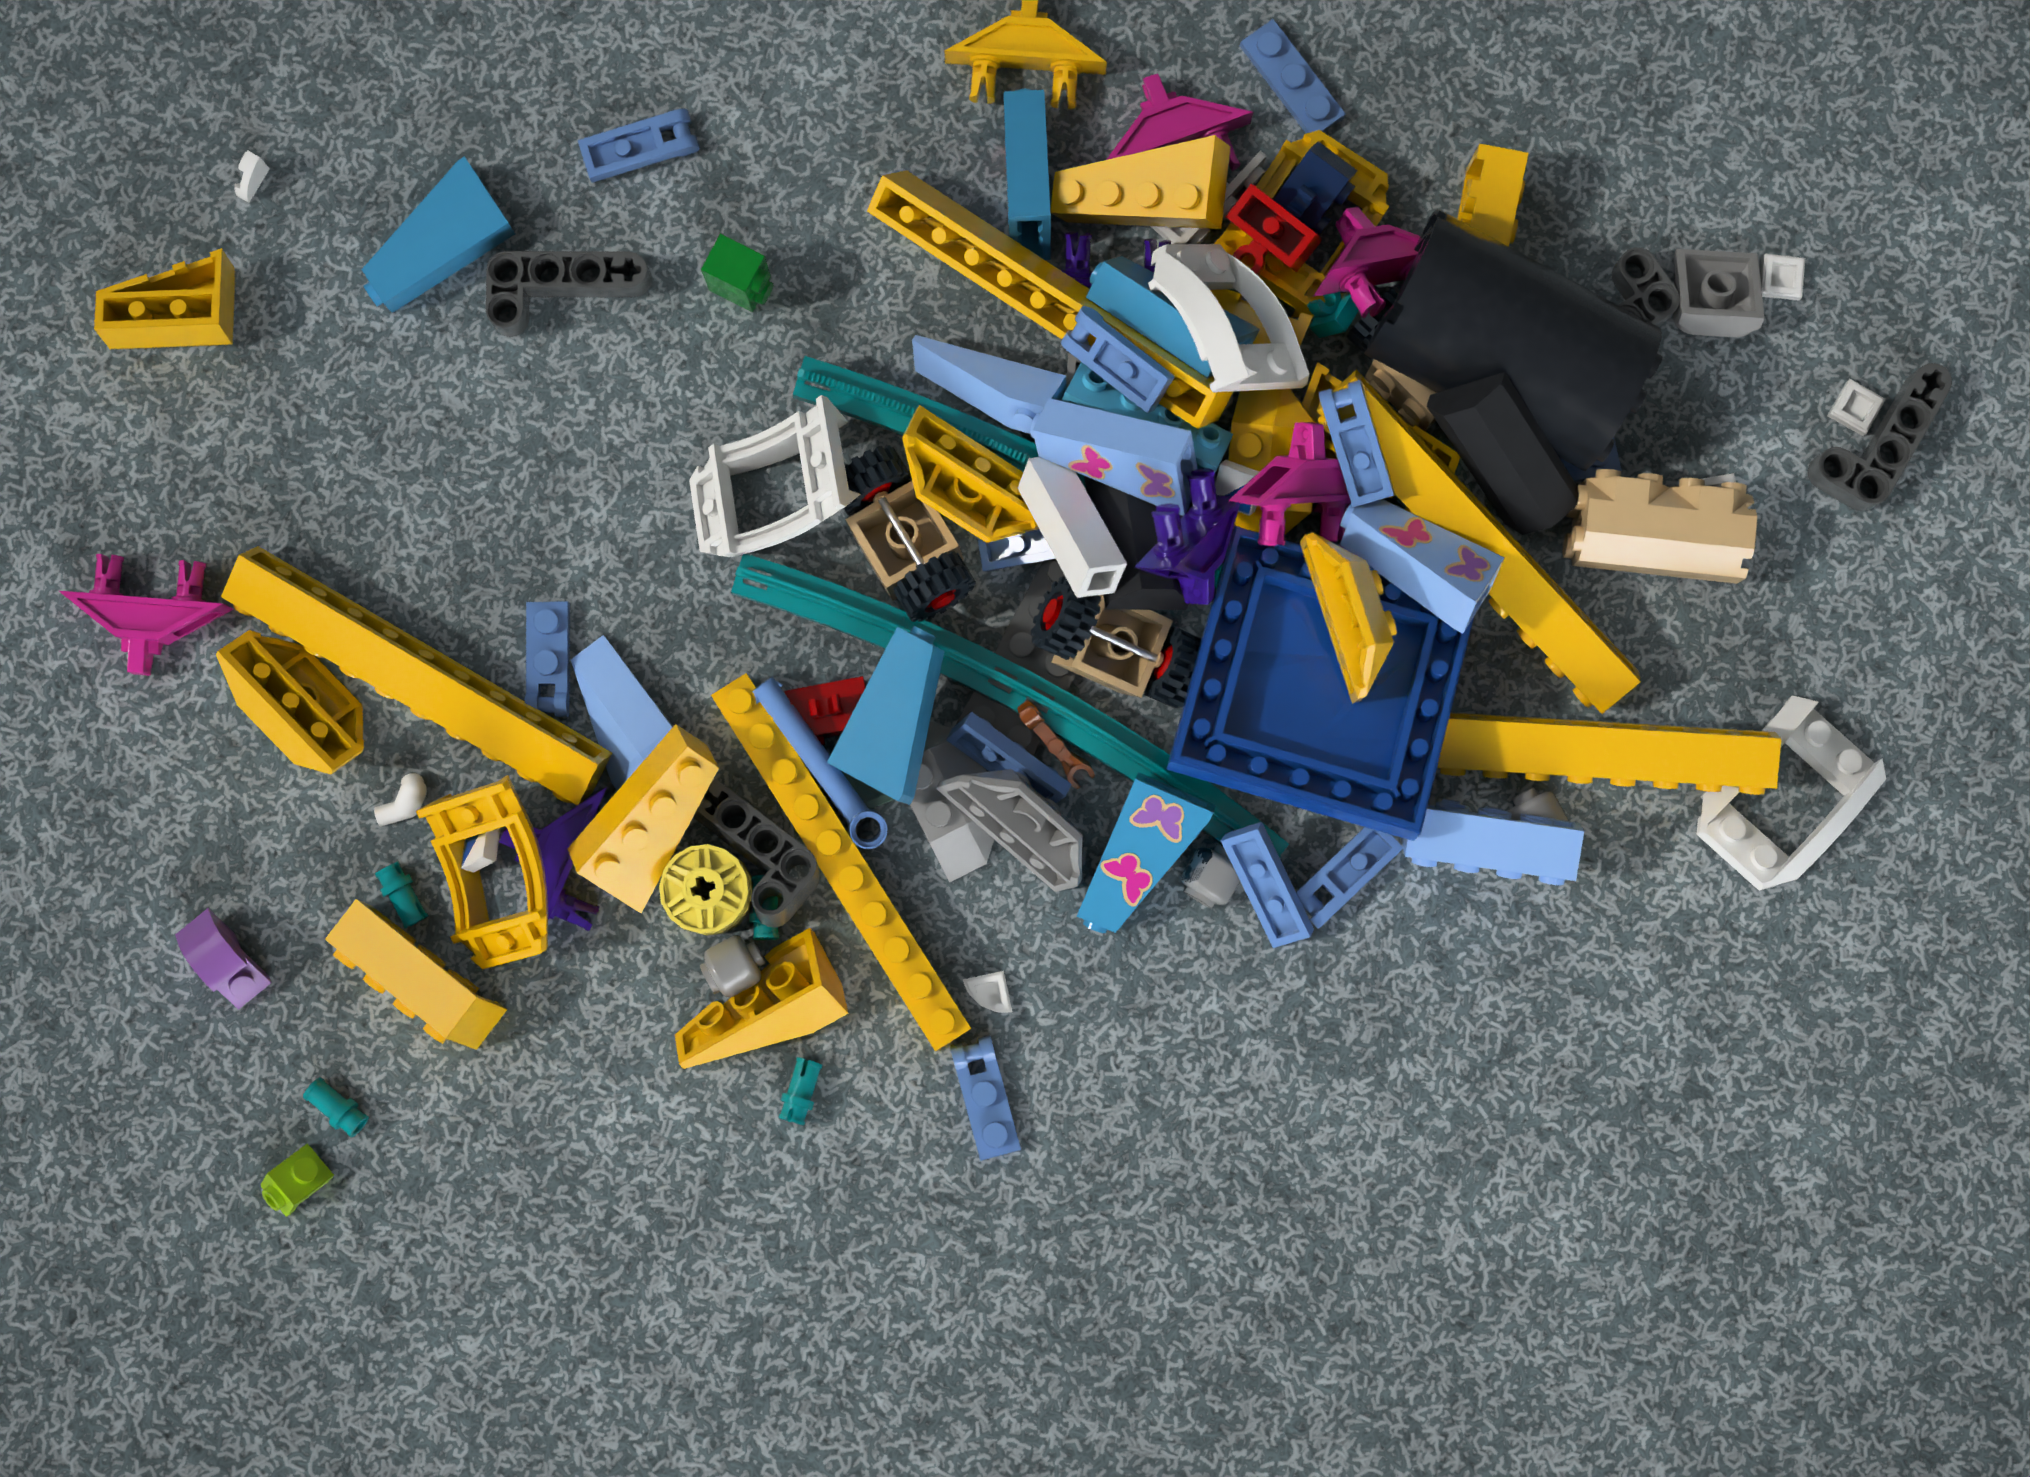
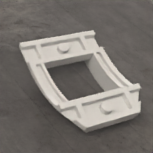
M1166 244L1153 251L1151 266H1155L1153 279L1148 282L1150 290H1160L1182 316L1193 337L1201 361L1209 362L1215 379L1214 382L1209 384L1212 392L1303 388L1308 384L1309 371L1285 310L1270 288L1249 267L1227 253L1220 244ZM1236 289L1257 314L1271 343L1238 344L1225 311L1210 290Z
M819 396L816 398L817 405L806 413L798 411L761 433L721 446L712 444L708 447L710 458L705 467L697 466L689 480L700 552L734 557L771 547L810 530L861 495L849 490L839 428L847 424L848 421L827 397ZM800 453L808 505L772 524L739 534L730 476L769 466Z
M1792 695L1777 715L1762 729V731L1776 732L1781 737V747L1784 743L1788 745L1843 795L1842 799L1790 856H1787L1730 804L1731 800L1739 793V786L1722 785L1721 791H1705L1701 796L1703 799L1702 813L1698 817L1696 834L1759 891L1782 883L1796 881L1840 836L1886 780L1883 759L1874 763L1814 709L1819 703L1818 701Z

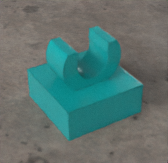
M1350 292L1323 295L1325 303L1321 299L1308 303L1309 311L1316 316L1309 328L1319 338L1346 332L1359 311L1351 299Z

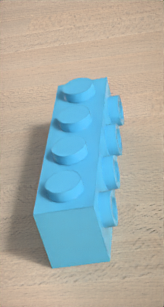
M1082 362L1061 400L1189 430L1192 433L1197 469L1209 468L1214 470V473L1218 469L1233 436L1232 433L1213 423L1197 429L1160 404L1157 405L1154 411L1146 413Z

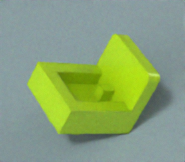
M307 1143L266 1174L261 1183L262 1195L273 1210H281L288 1217L300 1203L327 1184L334 1174Z

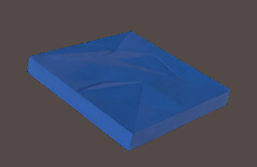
M1234 526L1215 588V598L1212 600L1166 770L1415 841L1422 831L1473 618L1464 633H1461L1379 574L1383 586V594L1379 595L1383 610L1391 612L1397 634L1392 636L1394 643L1367 696L1361 701L1352 704L1300 544L1285 540V545H1260L1257 543L1259 539L1258 532Z

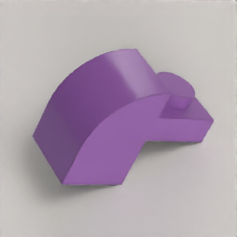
M209 908L175 934L183 956L196 974L213 992L218 990L238 1010L271 984L267 973L241 949L235 933Z

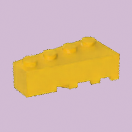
M355 899L325 938L327 942L337 949L333 953L336 959L351 969L358 966L366 973L363 977L364 982L381 994L386 990L396 998L392 1004L408 1017L413 1019L417 1015L425 1021L426 1025L423 1027V1030L440 1043H444L448 1039L477 1050L507 1011L497 1001L494 1002L477 995L479 987L455 971L443 969L446 966L445 961L422 945L416 947L414 945L416 942L415 938L373 906L358 899Z

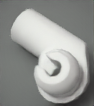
M416 773L405 775L401 780V787L395 801L374 807L375 817L380 827L410 819L417 815L416 811L421 808L427 795V786L424 784V779L421 775Z

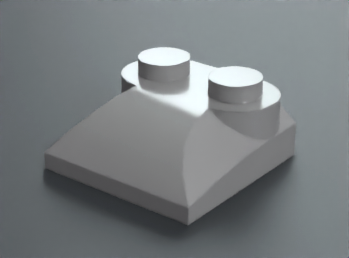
M1676 249L1674 254L1675 287L1680 296V303L1677 310L1673 313V321L1681 331L1691 335L1738 338L1761 328L1765 316L1758 253Z

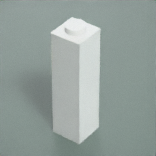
M1041 457L1029 458L1017 489L1076 597L1115 593L1127 563L1075 471Z

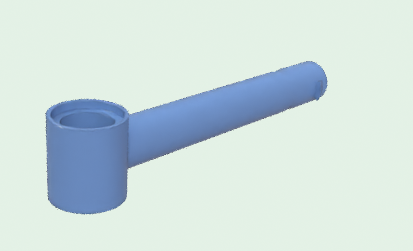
M773 677L769 678L752 691L755 695L756 704L760 702L767 713L773 718L775 724L848 822V832L852 841L863 849H873L880 846L887 836V824L878 811L866 806L841 770L827 763L830 757L829 753L794 705L791 704L789 698L781 689L783 684L776 681ZM866 817L874 818L879 823V831L871 839H862L856 834L857 823Z

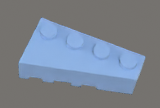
M1442 799V802H1436V805L1428 804L1422 831L1416 840L1411 841L1405 838L1401 840L1405 857L1412 858L1411 863L1416 865L1436 867L1438 861L1452 863L1455 870L1467 873H1479L1480 868L1496 870V875L1504 878L1521 879L1522 874L1539 876L1538 880L1546 884L1564 885L1565 880L1576 881L1584 830L1580 823L1528 814H1520V820L1511 819L1512 813L1488 806L1478 808L1477 813L1469 812L1470 807L1460 804V801Z

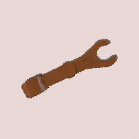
M1026 700L1017 708L1022 722L1030 730L1035 731L1046 744L1049 752L1054 754L1061 762L1067 780L1072 784L1073 788H1081L1079 782L1073 777V774L1079 769L1086 770L1089 776L1094 778L1095 774L1091 764L1071 752L1065 746L1061 737L1056 735L1044 721L1043 715L1031 700Z

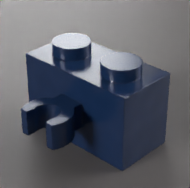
M1318 141L1308 150L1273 200L1320 236L1332 220L1326 215L1334 203L1341 207L1356 187L1350 181L1357 170Z

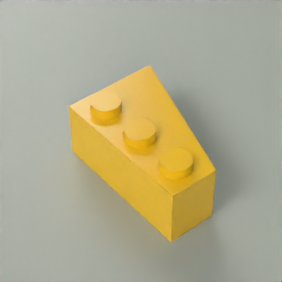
M223 249L209 252L210 257L190 264H186L185 261L172 265V270L152 277H148L145 274L96 291L94 330L109 349L233 345L235 268Z

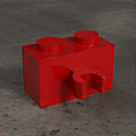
M1252 183L1226 215L1228 220L1253 239L1249 245L1240 246L1234 252L1233 257L1242 261L1244 256L1254 255L1255 265L1251 270L1256 275L1261 274L1264 270L1265 256L1268 252L1272 253L1297 273L1322 241L1314 231Z
M861 676L786 690L784 693L824 746L826 745L824 738L840 736L866 688L864 677Z

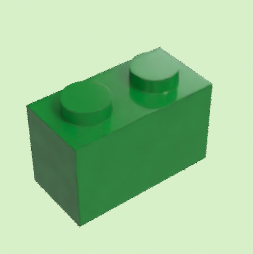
M720 233L701 268L703 277L709 291L753 313L757 303L765 304L774 285L770 282L771 274L765 256Z

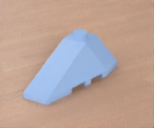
M915 335L912 339L916 372L1011 429L1031 434L1033 418L1037 413L1042 412L1048 398L1061 401L1067 390L1066 375Z
M602 635L570 660L598 744L612 752L606 768L611 783L618 791L673 728V725L607 638Z

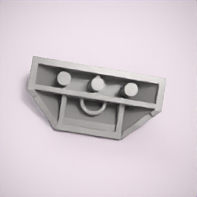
M930 722L915 796L910 806L950 883L987 864L994 838L939 792L936 787L940 781L987 771L983 766L946 740L952 728Z
M1008 769L964 774L939 782L936 787L939 792L1054 892L1078 887L1082 880L1083 835L1060 812V807L1054 801L1044 798L1031 786V782L1026 776Z

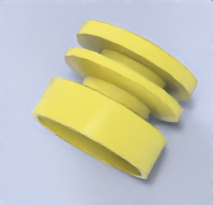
M709 844L690 846L675 854L663 870L659 884L661 904L669 918L683 929L707 936L725 934L739 926L751 910L752 876L741 860L723 848ZM705 879L710 884H715L716 888L710 891V899L707 901L703 896L695 894V890L701 887L700 880Z

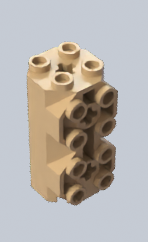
M1598 469L1596 470L1595 477L1586 478L1577 486V492L1579 493L1577 505L1566 515L1573 519L1571 534L1566 533L1564 537L1563 558H1570L1572 566L1738 584L1746 579L1749 570L1741 568L1743 558L1752 559L1755 550L1757 512L1755 509H1747L1754 503L1753 496L1746 494L1747 485L1742 483L1725 482L1721 484V487L1705 486V481L1702 479L1681 478L1679 479V486L1667 487L1663 485V476L1659 474L1642 473L1638 474L1637 478L1621 477V471Z

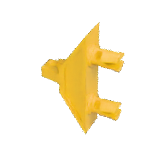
M1022 0L1021 11L1011 10V16L1004 17L944 50L945 64L972 66L969 100L974 103L978 102L982 84L986 85L987 104L995 102L996 71L1000 67L1044 70L1053 72L1051 107L1058 109L1062 91L1066 90L1068 110L1076 108L1078 74L1106 75L1107 62L1051 19L1047 18L1048 13L1038 12L1039 0Z

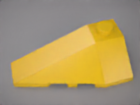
M811 928L779 944L764 956L770 964L761 971L759 983L731 997L724 1004L719 1001L711 1002L675 1034L678 1061L683 1069L812 1034L848 1014L842 983L815 932Z

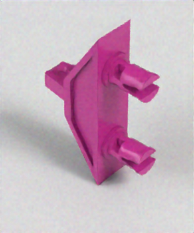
M1156 73L1143 78L1144 84H1142V88L1147 101L1140 103L1142 112L1106 159L1216 135L1231 146L1229 166L1234 171L1241 164L1236 157L1228 133L1251 124L1253 112L1182 95L1177 97L1175 91L1166 93L1160 76Z
M1359 207L1347 208L1335 224L1345 248L1334 262L1313 297L1342 291L1350 292L1351 299L1359 309L1362 318L1365 319L1368 313H1370L1371 317H1374L1386 306L1385 300L1381 298L1374 285L1401 280L1405 281L1418 254L1414 248L1420 236L1388 224L1374 226Z
M1296 422L1294 424L1289 455L1276 456L1228 500L1261 506L1262 517L1260 518L1259 539L1257 543L1267 546L1285 545L1286 519H1284V511H1286V508L1291 507V504L1320 502L1321 506H1323V513L1320 516L1319 536L1333 542L1342 540L1345 528L1341 527L1340 523L1344 516V509L1347 507V504L1351 503L1338 459L1326 457L1324 425L1314 422Z
M96 554L97 563L94 589L89 590V593L59 591L111 634L121 639V651L128 652L127 672L134 675L150 676L154 655H161L163 645H169L234 610L224 603H212L202 600L206 563L194 561L191 571L190 563L185 560H179L177 593L171 599L123 596V594L119 593L124 557L113 554L111 555L110 563L109 557L103 554Z

